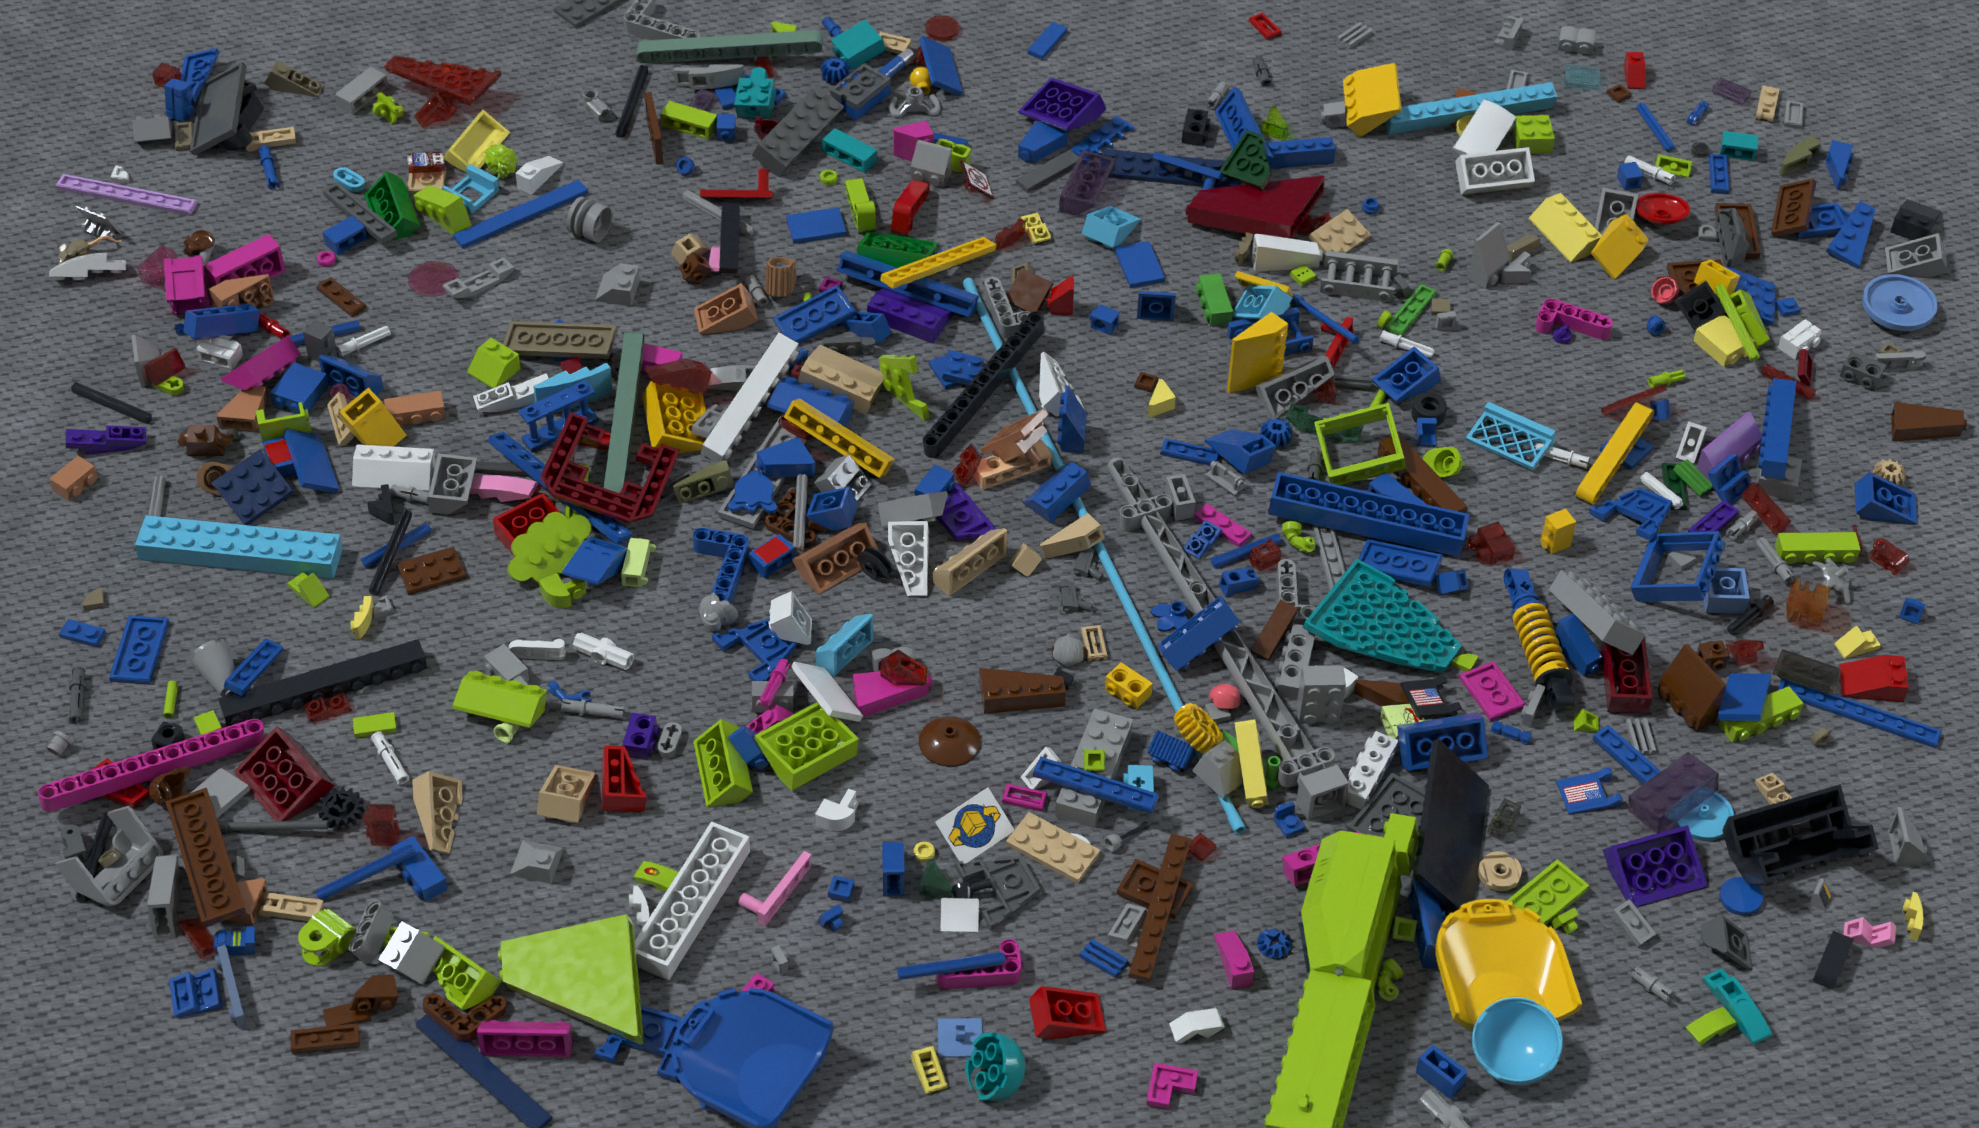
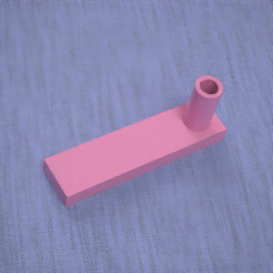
M806 851L801 854L765 902L743 893L738 904L755 912L758 915V923L766 926L812 867L811 854Z

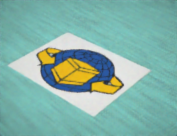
M988 787L935 822L958 860L963 861V863H968L1014 831L1013 826Z

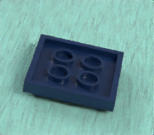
M261 449L212 482L215 489L244 525L251 524L294 494L292 488Z

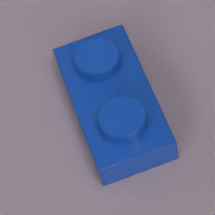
M68 619L59 632V637L97 648L106 631L105 628Z

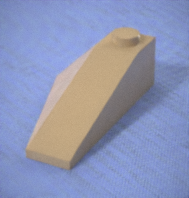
M428 771L412 780L413 799L430 851L449 854L454 837L452 824L453 821L457 822L459 817L455 813L456 807L461 806L463 800L462 780Z

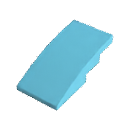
M605 363L591 371L587 367L572 374L565 370L533 386L535 403L584 380L595 391L594 395L587 398V403L613 393L611 368ZM579 402L570 405V408L580 406Z

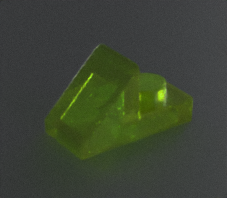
M1277 106L1269 107L1267 120L1262 122L1261 133L1286 141L1289 128Z

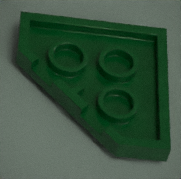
M1249 130L1245 131L1219 170L1224 175L1223 177L1260 190L1265 188L1272 174L1264 141L1260 134Z

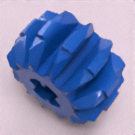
M830 57L829 60H824V63L821 64V76L823 80H826V83L832 82L834 85L835 82L839 83L850 75L848 62L844 61V58L838 59L836 57L833 59Z
M1276 417L1274 420L1268 419L1263 423L1260 434L1274 443L1277 449L1279 445L1285 448L1287 444H1290L1293 433L1289 422H1284L1283 418L1277 420Z

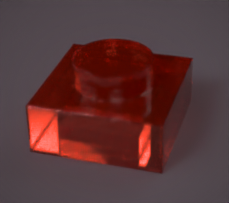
M1199 833L1191 840L1189 852L1202 862L1216 850V844L1202 833Z

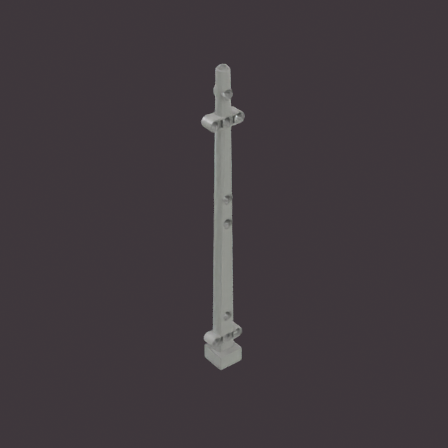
M1120 457L1111 459L1107 464V470L1118 486L1121 495L1128 503V505L1120 509V528L1124 531L1144 529L1196 615L1214 601L1215 598L1164 522V520L1171 517L1172 498L1167 494L1149 498L1138 482V477L1132 473L1124 459ZM1237 631L1225 633L1222 636V640L1215 644L1214 647L1283 760L1279 765L1278 783L1283 787L1299 786L1297 804L1308 821L1344 809L1349 782L1339 766L1334 765V751L1328 747L1314 750Z

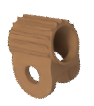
M784 257L769 259L766 264L765 289L768 295L778 297L792 295L797 278V260H790ZM776 263L788 264L786 267H775Z

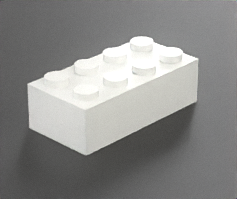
M1529 147L1460 155L1455 161L1461 195L1527 188L1535 182Z

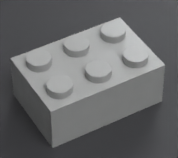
M1343 665L1302 666L1297 698L1299 723L1313 724L1315 722H1326L1327 724L1340 722L1346 688Z

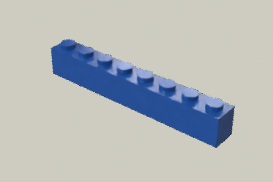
M1773 378V384L1768 385L1758 468L1762 469L1761 476L1785 479L1796 381Z

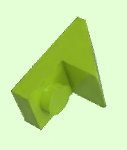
M302 572L288 582V587L313 608L330 597L314 573L307 576Z

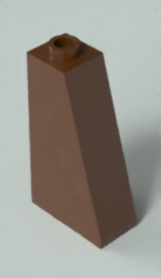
M1895 402L1891 412L1892 441L1959 437L1962 430H1965L1967 426V419H1964V411Z

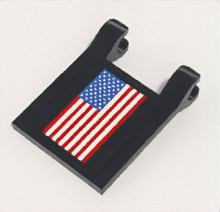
M1444 675L1434 679L1400 683L1417 718L1440 715L1455 716L1458 714V710H1462L1459 702L1446 705L1439 691L1443 689V684L1448 683Z

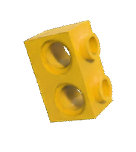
M1122 662L1105 678V689L1111 695H1116L1122 699L1124 704L1135 709L1152 695L1153 683Z

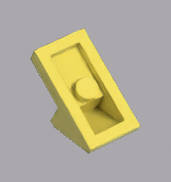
M1858 626L1852 628L1834 644L1844 659L1880 649L1881 646L1871 630L1862 633Z

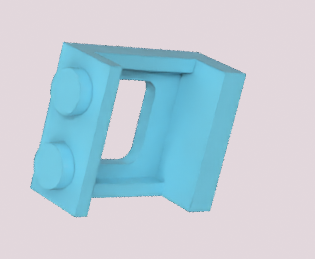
M470 164L466 167L467 176L452 189L446 186L442 189L461 196L466 211L473 214L500 190L497 177ZM471 188L483 194V196L473 203L471 199L461 195V193L465 189Z

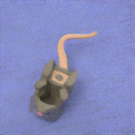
M101 236L89 243L83 239H76L69 245L63 243L59 247L58 263L61 264L72 258L91 254L90 247L95 246L103 239H109L116 243L121 240H115L110 236Z

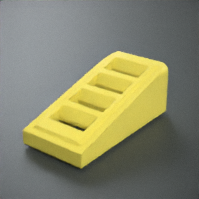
M934 1046L913 1051L911 1059L925 1093L929 1094L946 1089L948 1086ZM926 1058H930L931 1060L924 1063H921L920 1061ZM933 1065L934 1067L932 1069H928L925 1071L923 1070V1068L927 1066ZM935 1072L937 1074V1076L926 1078V1075L932 1074ZM937 1080L940 1081V1084L929 1087L928 1083Z

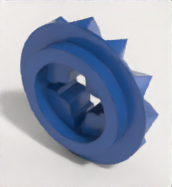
M1276 927L1271 930L1266 928L1263 933L1259 934L1257 947L1264 956L1273 959L1282 958L1291 950L1292 942L1290 935L1285 934L1284 930H1277ZM1279 938L1278 944L1275 943L1270 947L1271 940L1274 941Z

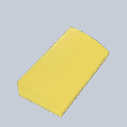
M482 110L442 158L466 172V167L470 164L480 169L485 163V150L491 147V145L501 144L510 131L486 111Z

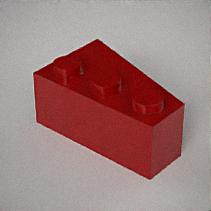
M604 745L602 755V811L645 812L647 796L645 792L643 793L640 780L633 770L634 766L625 746Z

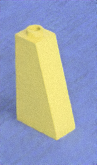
M1256 720L1235 722L1248 807L1261 808L1264 805H1269Z

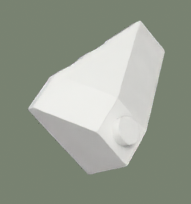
M1043 351L1041 353L1039 389L1041 407L1047 413L1051 412L1053 415L1059 416V408L1064 406L1060 404L1061 393H1065L1066 385L1071 390L1074 388L1064 378L1066 375L1058 362ZM1076 395V398L1083 407L1081 399Z
M928 521L888 522V542L907 596L927 597L929 563Z

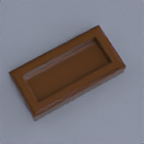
M351 1003L323 1009V1014L327 1027L361 1024L372 1021L370 1011H350Z

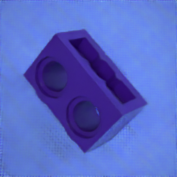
M639 713L631 714L622 746L626 747L630 758L648 760L649 754L654 752L655 741L653 740L654 737L659 736L660 725H657L656 716Z

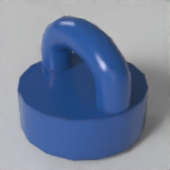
M682 157L677 161L676 168L680 174L689 175L696 170L694 161L689 157Z
M1657 315L1650 316L1647 321V331L1651 335H1659L1665 329L1666 323L1662 318Z

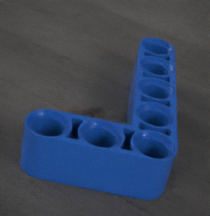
M697 528L693 532L694 551L699 554L724 558L712 593H716L720 602L727 600L732 604L749 556V539L743 534Z

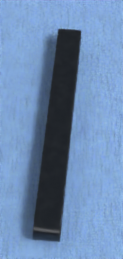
M1033 311L1026 316L923 437V449L927 457L936 458L941 455L1045 331L1044 315L1041 312Z

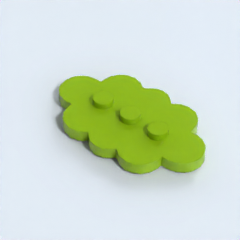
M552 512L544 518L543 523L535 522L531 524L526 534L517 536L512 542L511 551L515 557L509 562L507 567L510 578L516 582H525L531 578L535 583L539 584L540 579L553 574L563 575V569L584 539L590 534L591 524L589 520L582 515H574L567 519L562 513Z

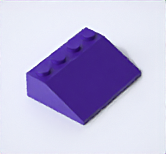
M1051 77L1018 112L1029 118L1069 131L1096 121L1107 108L1099 93Z
M886 288L875 293L867 304V312L884 314L891 329L932 344L955 313Z
M1688 825L1603 849L1612 877L1625 900L1630 899L1635 907L1708 886Z

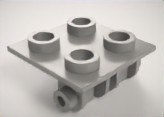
M76 206L87 218L86 222H83L81 225L85 232L97 235L98 237L110 236L113 239L116 237V232L121 233L116 228L117 225L110 221V217L101 212L97 214L88 207L81 208Z

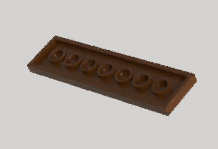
M204 788L165 801L203 927L205 928L245 914V906L208 789Z

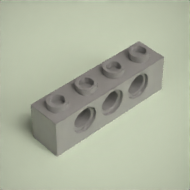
M1293 623L1292 630L1287 631L1285 642L1288 643V646H1284L1282 658L1285 659L1280 661L1278 673H1281V676L1276 677L1274 688L1278 689L1277 694L1279 697L1297 700L1302 666H1309L1316 635L1305 630L1303 625Z

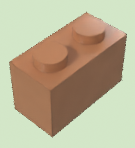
M77 456L49 478L52 490L70 501L74 497L79 496L87 486L94 484L98 477L95 466Z

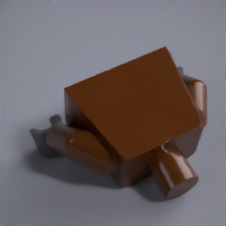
M201 423L189 425L188 429L179 428L178 444L182 447L186 446L187 456H224L225 447L233 442L234 439H239L238 428L226 429L227 434L225 435L214 425H203Z

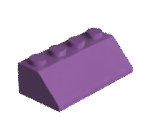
M1747 412L1702 449L1697 469L1709 481L1708 472L1731 453L1738 455L1741 465L1746 464L1751 455H1757L1760 452L1762 433L1752 413Z

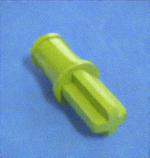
M1683 370L1670 373L1665 371L1660 375L1648 377L1647 381L1651 389L1664 385L1669 386L1670 383L1685 379V373Z

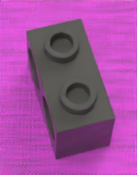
M1851 351L1843 364L1839 377L1875 391L1883 377L1886 364Z

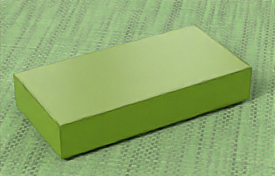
M394 712L353 718L355 738L372 736L376 732H383V734L397 732Z

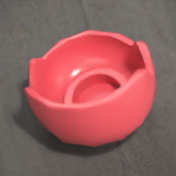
M1670 277L1660 278L1652 286V297L1660 304H1671L1679 295V286Z
M1227 683L1219 684L1211 689L1210 702L1213 700L1214 706L1217 708H1238L1241 705V694L1233 685Z

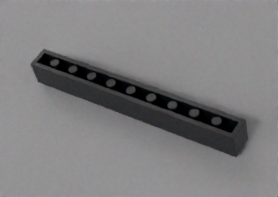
M419 639L248 689L242 696L235 693L218 698L226 726L228 727L250 719L261 720L267 716L279 715L287 710L299 709L307 704L319 703L327 698L339 697L351 691H359L365 686L379 685L387 680L399 679L411 673H419L427 669L426 657Z

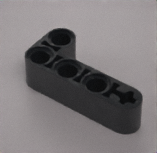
M254 93L246 95L241 101L237 133L222 141L227 150L245 147L253 141L249 130L264 110V106Z

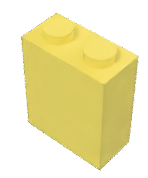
M1724 314L1696 329L1693 341L1723 367L1736 363L1743 356H1748L1730 319Z

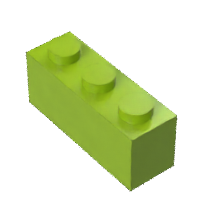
M669 101L660 113L661 126L709 140L717 129V114Z

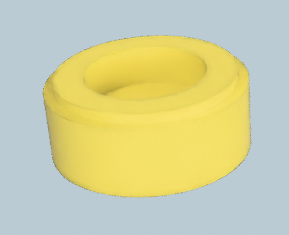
M920 842L915 845L914 857L916 860L929 862L934 858L935 848L931 843Z

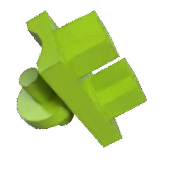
M382 92L377 93L378 101L373 104V114L377 117L383 116L391 124L396 123L397 118L403 117L404 108L401 105L396 106L395 99L392 96L386 97Z

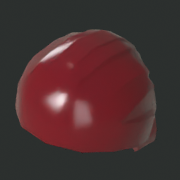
M756 116L754 130L762 141L779 122L773 119L761 120L762 117Z

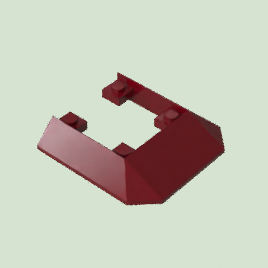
M570 412L540 476L552 497L626 523L652 517L680 450L661 444L660 449L642 443L635 461L652 466L644 486L625 481L620 493L585 482L584 479L588 472V467L572 462L581 442L599 448L605 430L587 424L588 418Z

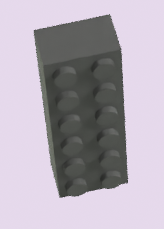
M816 85L757 145L752 156L772 173L780 177L838 118L844 106L819 85Z

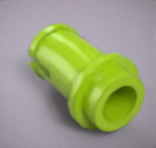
M1450 249L1441 251L1440 258L1435 264L1437 266L1436 269L1445 271L1449 262L1454 259V254Z

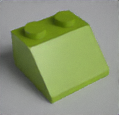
M490 338L477 349L467 374L492 389L501 386L521 369L519 354L495 339Z

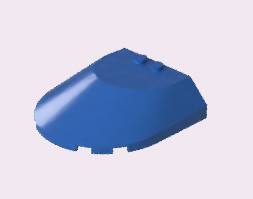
M736 988L718 992V996L709 1001L702 1000L685 1015L673 1038L672 1062L679 1081L694 1098L749 1128H774L825 1058L834 1026L832 1021L770 991L758 988H749V991H736Z

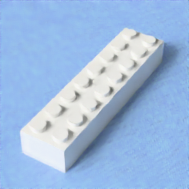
M714 822L709 824L635 940L637 968L668 981L670 980L750 853L749 836Z

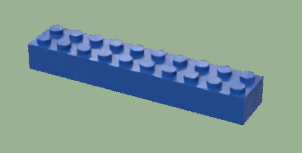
M1281 472L1277 473L1268 515L1457 557L1461 555L1469 514Z

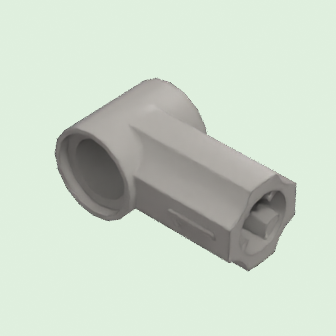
M586 88L583 91V107L586 110H590L598 120L603 121L611 115V109L598 96V91L595 88Z

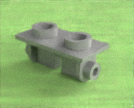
M1213 461L1210 464L1212 469L1205 475L1234 496L1247 486L1241 476L1236 475L1232 471H1227V468L1219 461Z

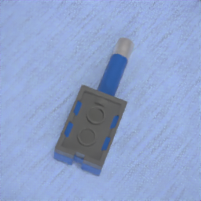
M906 49L878 71L863 64L830 89V95L844 106L843 110L846 111V115L858 120L891 94V78L915 59V54L912 50Z

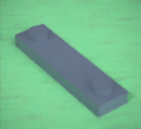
M226 945L217 947L219 956H215L217 968L223 969L232 1008L228 1009L231 1022L236 1021L239 1029L247 1026L227 948Z

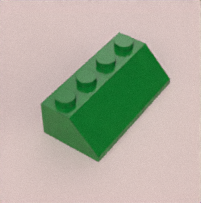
M385 171L364 195L366 202L373 212L397 231L398 236L390 241L410 237L420 224L403 178Z

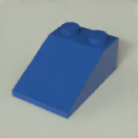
M1415 346L1372 378V382L1396 403L1427 392L1441 381L1439 367Z
M1871 472L1854 484L1856 514L1869 520L1917 524L1915 493Z

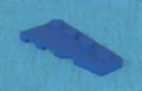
M217 48L185 55L180 80L191 85V91H193L191 104L196 103L220 54Z
M1860 200L1826 252L1858 269L1876 209Z

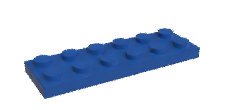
M1234 87L1215 111L1232 149L1235 148L1246 130L1260 134L1264 141L1268 162H1270L1273 156L1240 88Z

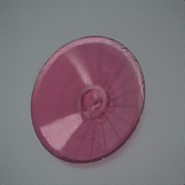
M429 261L416 266L410 272L408 285L413 292L421 296H442L448 293L443 288V284L459 278V273L449 263Z

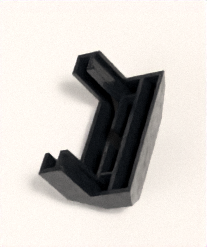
M1841 784L1727 818L1722 829L1730 858L1746 883H1754L1755 886L1777 884V880L1784 878V875L1795 873V868H1812L1815 862L1820 861L1821 864L1832 862V857L1839 855H1849V858L1858 856L1859 858L1872 855L1871 851L1879 849L1872 824L1852 825ZM1809 820L1812 829L1794 834L1792 825Z

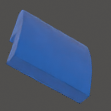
M1731 453L1708 472L1718 497L1721 501L1725 500L1731 505L1753 488L1749 473L1742 471L1737 454Z
M214 968L195 975L186 972L169 979L173 1013L176 1018L223 1008L218 974Z

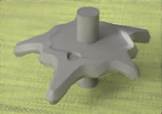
M1830 558L1825 560L1827 564L1817 561L1813 562L1812 565L1819 567L1823 572L1825 581L1822 583L1824 591L1833 588L1835 591L1841 592L1845 603L1849 604L1851 600L1848 589L1850 579L1846 576L1849 570L1845 566L1839 568Z

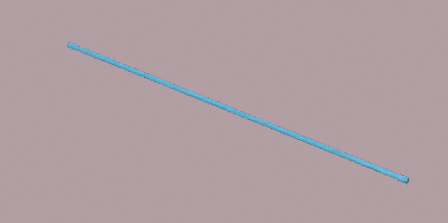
M972 278L963 280L962 284L965 290L979 296ZM979 296L976 310L997 351L1003 342ZM1014 367L1008 375L1028 415L1033 414L1037 410ZM1046 432L1041 438L1052 453L1051 462L1057 471L1064 464L1048 432ZM1079 496L1072 504L1079 518H1081L1088 512ZM1102 541L1094 545L1097 555L1175 712H1177L1184 705ZM1196 751V754L1200 760L1204 754L1200 753L1199 751ZM1216 793L1234 833H1243L1246 827L1229 795L1222 799Z

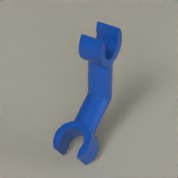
M555 680L547 684L550 687L548 691L553 696L556 695L561 701L563 698L575 701L583 699L591 703V699L583 698L590 696L589 690H583L580 694L566 695Z

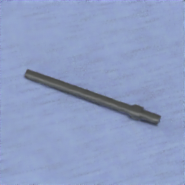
M222 820L218 822L221 833H229V831L329 828L328 820L229 822L228 820Z

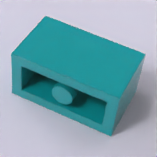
M1723 131L1720 141L1721 155H1727V158L1755 162L1758 150V135Z

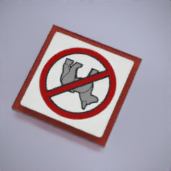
M961 160L960 164L966 179L964 182L965 189L970 187L971 192L978 191L988 198L994 199L987 175Z

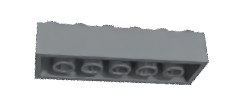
M1561 570L1549 590L1603 642L1633 655L1646 635L1640 630L1641 626L1631 620L1632 617L1623 612L1620 606L1612 603L1613 600L1604 595L1603 590L1594 586L1595 583L1588 578L1580 579V576L1573 571L1568 573Z
M1094 708L1071 766L1084 770V750H1105V771L1088 772L1114 780L1132 735L1133 719ZM1062 786L1056 801L1055 817L1095 828L1106 800Z

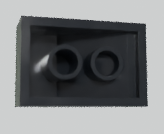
M1907 199L1899 208L1890 233L1909 240L1929 236L1941 211Z

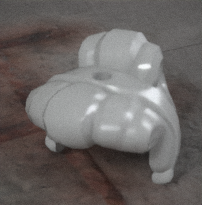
M714 592L711 593V596L704 597L700 602V618L702 623L711 631H718L721 629V626L733 624L739 616L737 609L727 600L720 602L719 597Z

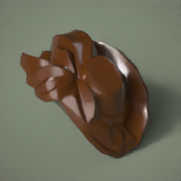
M198 230L191 236H186L183 242L186 246L183 253L185 255H192L194 251L213 247L215 243L213 235L206 230Z

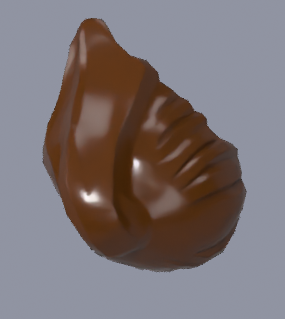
M190 767L174 768L170 772L155 777L149 786L151 799L157 805L167 807L165 801L182 796L184 782L189 776Z

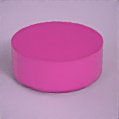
M323 251L317 255V263L321 267H330L336 262L333 252Z

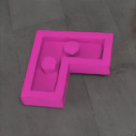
M1154 1063L1146 1105L1169 1109L1172 1090L1194 1094L1198 1071Z

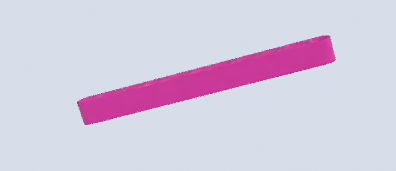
M250 719L45 784L38 790L40 806L46 812H53L153 780L155 777L170 772L174 768H183L185 766L191 768L253 748L265 739L263 723L258 719Z

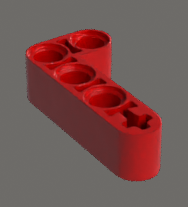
M911 180L894 204L891 233L909 237L908 233L912 231L914 216L929 195L930 183Z

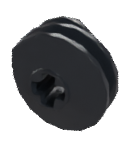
M867 547L858 555V563L862 571L871 579H875L877 575L881 578H886L888 573L893 572V566L889 559L874 547Z

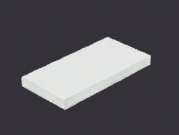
M799 662L793 663L791 666L792 670L828 716L860 722L863 715L825 668Z

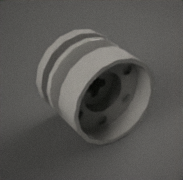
M579 197L569 209L566 220L567 230L578 236H584L591 241L600 242L610 229L613 217L612 209L601 203L595 204L593 200L585 197Z

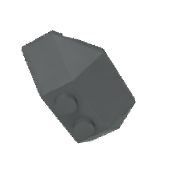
M1735 208L1719 209L1716 227L1724 267L1727 266L1734 269L1745 260L1746 253H1749L1750 243L1746 240L1747 229H1744L1743 221Z

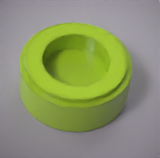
M824 170L820 174V181L824 185H833L838 181V174L834 170Z
M1385 310L1380 316L1377 326L1384 329L1392 319V313Z

